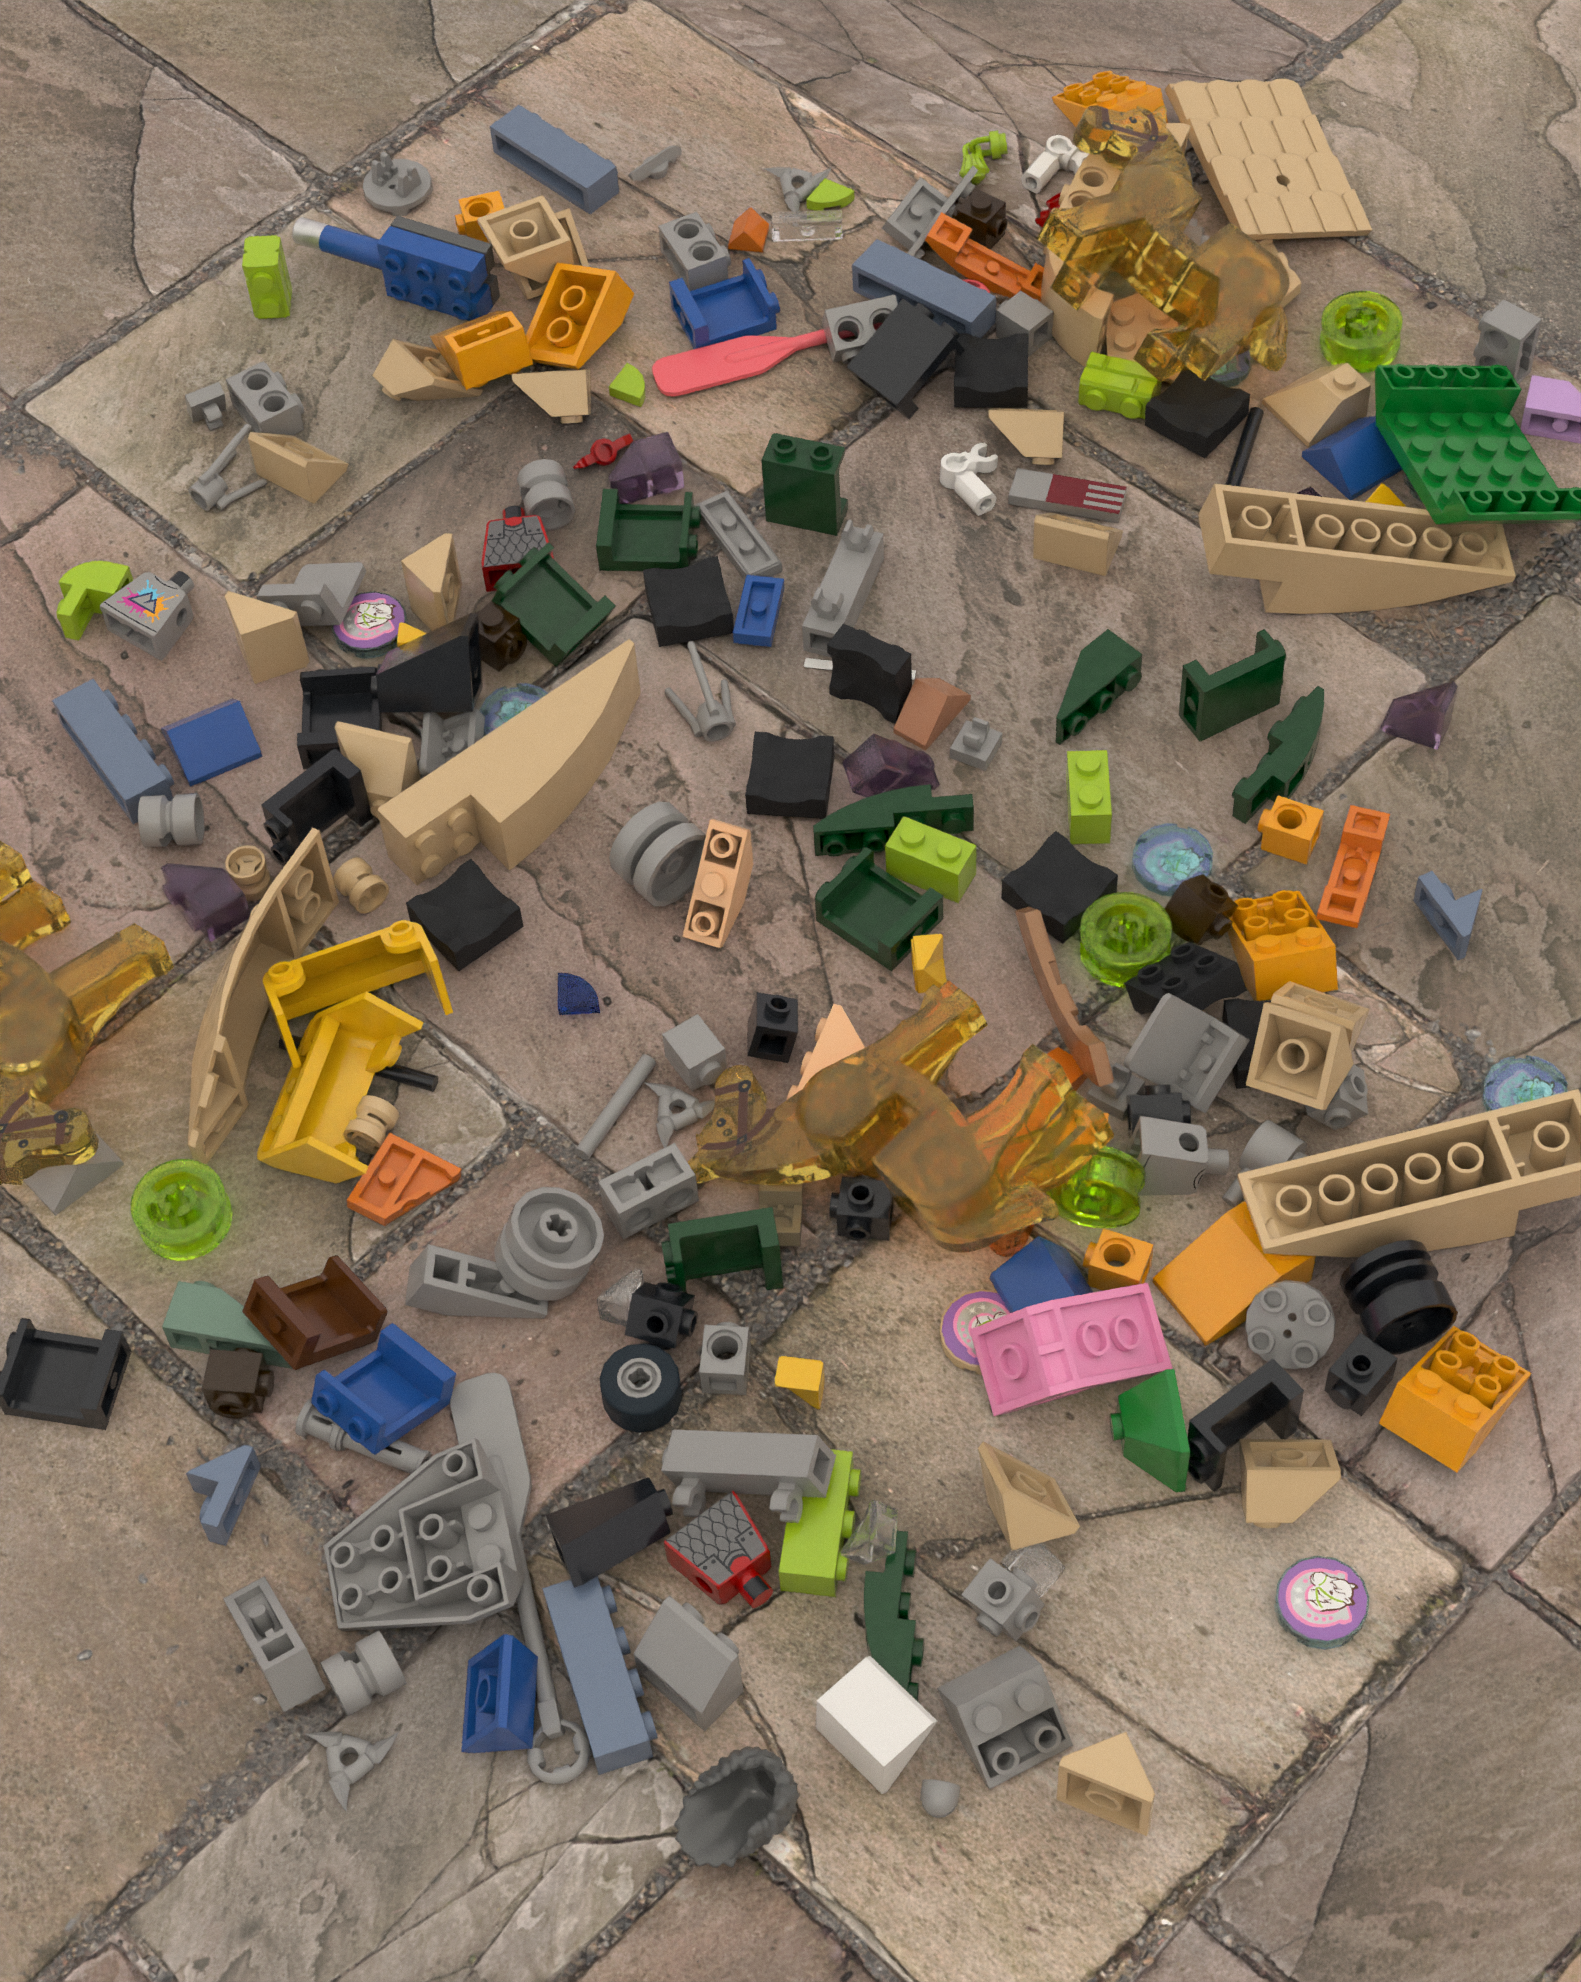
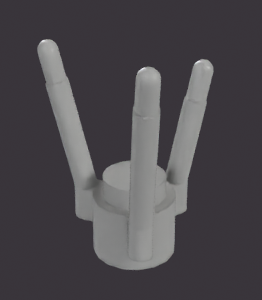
M247 423L242 427L210 468L188 489L194 502L205 511H209L214 506L222 511L231 502L267 484V480L262 478L225 495L228 486L223 478L219 476L236 455L235 449L250 431V424Z
M690 641L687 646L706 702L698 707V713L695 718L671 688H666L665 694L691 725L695 737L703 735L707 741H720L729 736L733 727L736 726L732 715L728 681L726 679L721 681L722 704H720L713 698L695 643Z

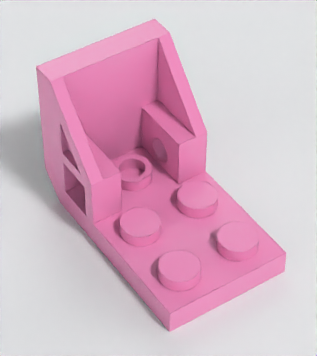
M1148 1283L1046 1301L1025 1307L970 1329L993 1416L1011 1413L1071 1396L1096 1386L1154 1375L1167 1369H1173Z

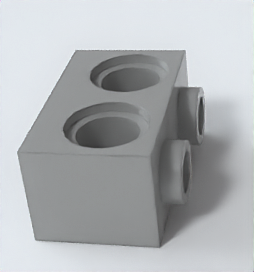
M697 212L658 226L661 253L677 277L683 278L689 291L728 279V266L731 265L729 252L724 245L720 246L718 244L712 226L709 223L705 224Z
M895 294L825 310L822 325L833 363L843 361L844 364H849L876 332L873 325L883 323L898 305ZM843 330L851 331L856 336V340L846 342L839 337L838 333Z
M1504 299L1493 311H1486L1478 325V330L1481 333L1473 356L1476 357L1475 366H1507L1519 385L1531 372L1541 318Z
M264 361L225 379L233 407L244 421L251 425L253 432L294 435L304 430L301 414L304 413V407L297 394H290L287 391L286 383L278 371L273 373Z
M675 1143L598 1181L603 1208L623 1240L699 1201L696 1175Z

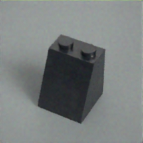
M470 613L388 651L383 663L378 664L376 676L371 678V696L373 700H378L379 713L473 712L483 688L478 613Z

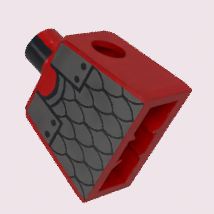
M509 506L503 510V519L490 520L486 524L481 562L486 592L497 591L493 586L507 571L510 570L515 574L522 567L519 564L520 560L533 547L541 550L549 542L541 517L537 515L525 516V511L522 507Z
M731 1491L664 1541L666 1557L670 1565L717 1604L723 1605L740 1593L752 1608H757L771 1597L773 1589L762 1577L772 1567L770 1551L734 1491Z

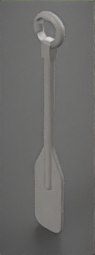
M494 1372L486 1373L458 1384L452 1391L450 1406L458 1444L472 1438L479 1440L509 1497L525 1573V1580L516 1598L526 1647L538 1656L536 1693L542 1726L533 1735L532 1749H527V1762L532 1773L541 1781L553 1785L564 1784L577 1778L587 1767L591 1756V1746L587 1733L581 1726L575 1722L563 1719L561 1707L557 1701L521 1540L532 1488L531 1474L511 1387L507 1379L501 1374ZM565 1731L575 1733L572 1742L575 1746V1753L579 1756L572 1767L566 1764L562 1767L554 1768L553 1773L543 1771L542 1769L546 1766L543 1750L539 1748L546 1737L551 1740L563 1736Z

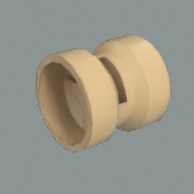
M246 845L238 847L229 853L225 861V867L236 897L244 901H256L263 898L267 889L272 884V880L262 851L255 846Z
M355 857L349 859L337 869L333 881L335 888L343 896H349L350 904L359 913L366 914L377 909L385 901L389 893V886L380 876L372 874V867L364 859Z
M366 1095L362 1097L356 1108V1119L350 1120L343 1136L347 1142L355 1145L356 1149L368 1154H376L386 1139V1132L393 1129L400 1115L398 1110L388 1101L376 1096Z

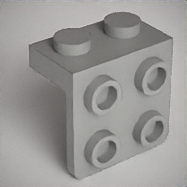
M360 562L307 564L301 568L294 584L262 585L257 597L260 601L296 611L300 626L341 625L363 580L366 569Z
M1168 993L1161 998L1125 1057L1124 1065L1129 1070L1158 1085L1170 1084L1171 1092L1182 1093L1184 1101L1189 1100L1191 1106L1206 1113L1250 1040L1219 1019Z

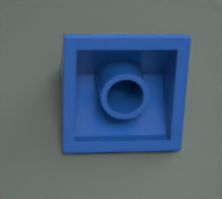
M1376 416L1358 418L1302 451V458L1349 500L1355 499L1403 470L1376 426Z
M233 698L161 728L162 734L190 787L263 757L240 701Z
M1040 1236L1036 1237L993 1271L989 1278L1010 1313L1050 1300L1093 1293L1067 1249Z
M503 1634L468 1660L461 1752L482 1753L532 1749L538 1656L513 1635Z

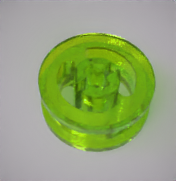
M1351 291L1341 294L1332 299L1323 310L1321 318L1322 330L1319 341L1321 352L1331 364L1348 363L1358 373L1375 371L1377 365H1388L1395 359L1400 349V333L1403 325L1402 313L1391 299L1376 292ZM1343 327H1345L1344 335L1339 331ZM1378 329L1383 332L1379 336H1377Z
M1118 892L1099 898L1087 908L1081 919L1080 957L1083 965L1099 981L1112 986L1126 987L1124 983L1138 975L1140 969L1157 963L1171 953L1172 925L1169 915L1158 902L1139 893ZM1119 926H1123V933H1119ZM1128 946H1132V953L1128 954Z
M1096 1144L1067 1146L1053 1155L1050 1163V1173L1053 1179L1047 1184L1044 1197L1046 1204L1054 1213L1070 1222L1093 1228L1121 1227L1137 1219L1141 1209V1200L1138 1193L1144 1188L1146 1173L1143 1166L1135 1158L1118 1149Z
M191 1159L171 1160L147 1172L136 1185L130 1205L133 1221L145 1245L156 1255L175 1261L195 1259L215 1249L227 1235L233 1215L231 1202L218 1174L208 1165ZM195 1191L207 1195V1197L198 1198ZM159 1221H165L169 1229L156 1224Z

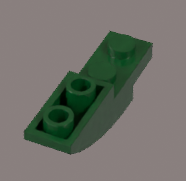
M1317 686L1307 697L1301 696L1294 704L1287 718L1284 721L1278 720L1275 722L1267 736L1269 741L1268 753L1262 757L1256 771L1249 778L1243 777L1235 786L1232 792V798H1234L1232 816L1242 823L1246 824L1269 799L1275 802L1278 795L1290 799L1305 778L1318 746L1324 709L1323 688Z
M931 784L886 791L864 798L835 811L813 825L815 856H840L848 853H860L865 847H868L874 853L885 851L886 843L903 816L948 834L974 831L972 794L932 797Z
M890 1530L884 1573L865 1572L864 1616L868 1655L918 1702L919 1683L911 1682L913 1666L922 1667L924 1638L916 1637V1620H909L911 1593L904 1592L905 1578H914L917 1550L909 1549L907 1531Z

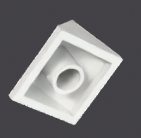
M871 1656L865 1657L817 1700L816 1729L881 1794L887 1793L937 1723V1720Z

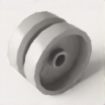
M656 802L635 814L621 829L611 848L609 856L610 867L627 883L634 885V889L653 906H667L678 901L694 887L706 834L695 824L689 823V820L670 802Z
M541 1187L527 1192L514 1205L507 1223L503 1226L494 1249L496 1267L505 1282L522 1295L536 1300L554 1301L569 1296L582 1284L590 1266L594 1263L601 1250L604 1239L601 1219L592 1205L578 1194L558 1187Z

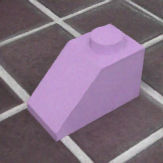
M1532 375L1521 424L1523 434L1581 444V393L1569 381Z

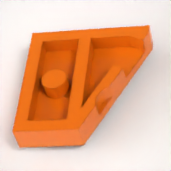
M389 1132L370 1162L366 1174L362 1175L349 1195L347 1208L386 1226L456 1183L461 1177L462 1169Z

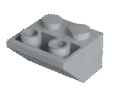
M669 1595L662 1602L634 1652L637 1672L702 1730L706 1731L744 1692L741 1677L742 1668L738 1656L739 1649L725 1634L719 1632L717 1635H714L703 1625L705 1623L704 1618L692 1605L685 1602L681 1606Z
M1021 1646L937 1688L954 1731L989 1789L1073 1746L1041 1663Z

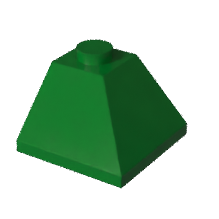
M1167 1369L1118 1395L1117 1412L1111 1413L1109 1420L1113 1441H1121L1123 1457L1177 1493L1185 1492L1190 1448L1175 1370Z

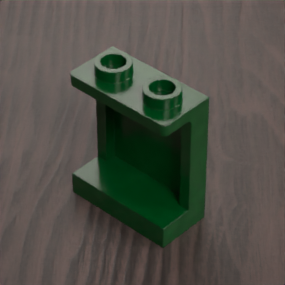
M778 433L772 434L761 459L766 521L838 536L848 510V499L840 497L839 468L845 455L844 447Z
M603 489L596 540L599 571H643L651 568L679 569L690 566L691 557H697L698 535L693 534L694 528L700 529L701 507L694 506L693 492H685L684 505L620 504L618 489Z
M548 542L541 550L533 547L520 560L519 564L522 567L515 574L509 570L495 583L493 587L497 592L492 602L520 618L522 634L557 668L607 620L616 605L606 595L597 602L551 557L554 547Z
M1263 629L1257 632L1253 655L1209 675L1197 659L1183 665L1179 717L1199 742L1280 703L1284 664L1286 661V652L1281 642L1277 639L1274 640Z
M865 847L857 856H851L843 865L841 872L831 882L827 881L822 884L815 895L816 921L891 972L911 952V939H913V936L928 935L944 919L942 894L931 887L923 895L914 891L874 863V851L868 847Z
M773 1207L667 1224L670 1241L661 1242L667 1282L682 1287V1292L687 1293L686 1281L690 1279L758 1268L763 1269L766 1290L783 1288L780 1246Z

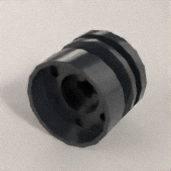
M1404 1240L1380 1246L1359 1257L1341 1275L1340 1286L1349 1299L1348 1303L1355 1314L1360 1315L1358 1324L1363 1334L1393 1355L1418 1349L1434 1341L1444 1334L1457 1318L1458 1311L1444 1284L1441 1281H1437L1438 1270L1432 1263L1431 1256L1422 1242Z

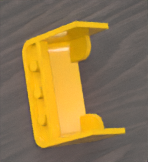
M407 920L397 921L390 927L289 962H279L270 967L263 976L262 981L272 1015L294 1069L302 1065L287 1020L348 1000L366 991L370 992L426 973L445 1015L453 1013L438 959L420 924Z
M367 991L318 1012L308 1024L297 1050L302 1066L295 1069L292 1065L290 1067L260 1142L257 1159L273 1168L335 1184L366 1174L368 1165L359 1161V1158L356 1156V1146L347 1142L344 1139L343 1133L350 1120L356 1119V1108L362 1097L367 1095L374 1074L383 1070L386 1066L392 1067L396 1063L402 1050V1046L399 1044L401 1037L421 1030L424 1022Z

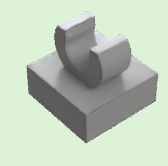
M219 382L185 395L187 412L193 423L204 419L210 431L224 426L221 420L223 418L221 412L227 410L225 393Z
M976 717L973 718L972 722L966 720L950 747V758L986 771L1002 744V733L990 729V723Z
M1115 1063L1114 1065L1110 1064L1114 1077L1113 1083L1101 1087L1093 1083L1087 1092L1086 1102L1124 1121L1127 1116L1126 1095L1142 1094L1145 1081L1132 1075V1071Z

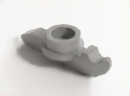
M672 145L658 154L646 158L642 165L629 173V178L633 181H642L647 177L651 179L663 178L667 174L668 163L671 162L673 164L677 156L681 155V148Z

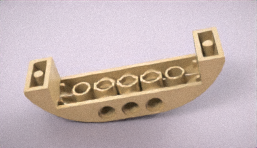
M1184 123L1157 124L1158 136L1169 135L1166 141L1156 142L1155 146L1148 150V154H1158L1155 161H1146L1138 172L1124 178L1122 172L1132 167L1139 158L1103 153L1096 155L1091 152L1078 168L1071 184L1063 186L1059 198L1060 208H1053L1047 225L1050 233L1043 251L1046 259L1041 286V303L1053 311L1052 335L1057 343L1084 367H1086L1091 352L1101 354L1104 348L1114 294L1086 286L1089 276L1130 189L1171 200L1181 177L1190 125ZM1151 125L1130 129L1136 132L1142 130L1144 134L1151 135ZM1122 132L1109 138L1099 146L1138 151L1136 146L1142 145L1139 137ZM1119 136L1126 137L1127 141H1120Z

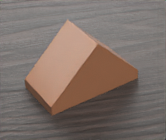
M916 678L893 728L894 734L926 751L971 700V695L940 678Z

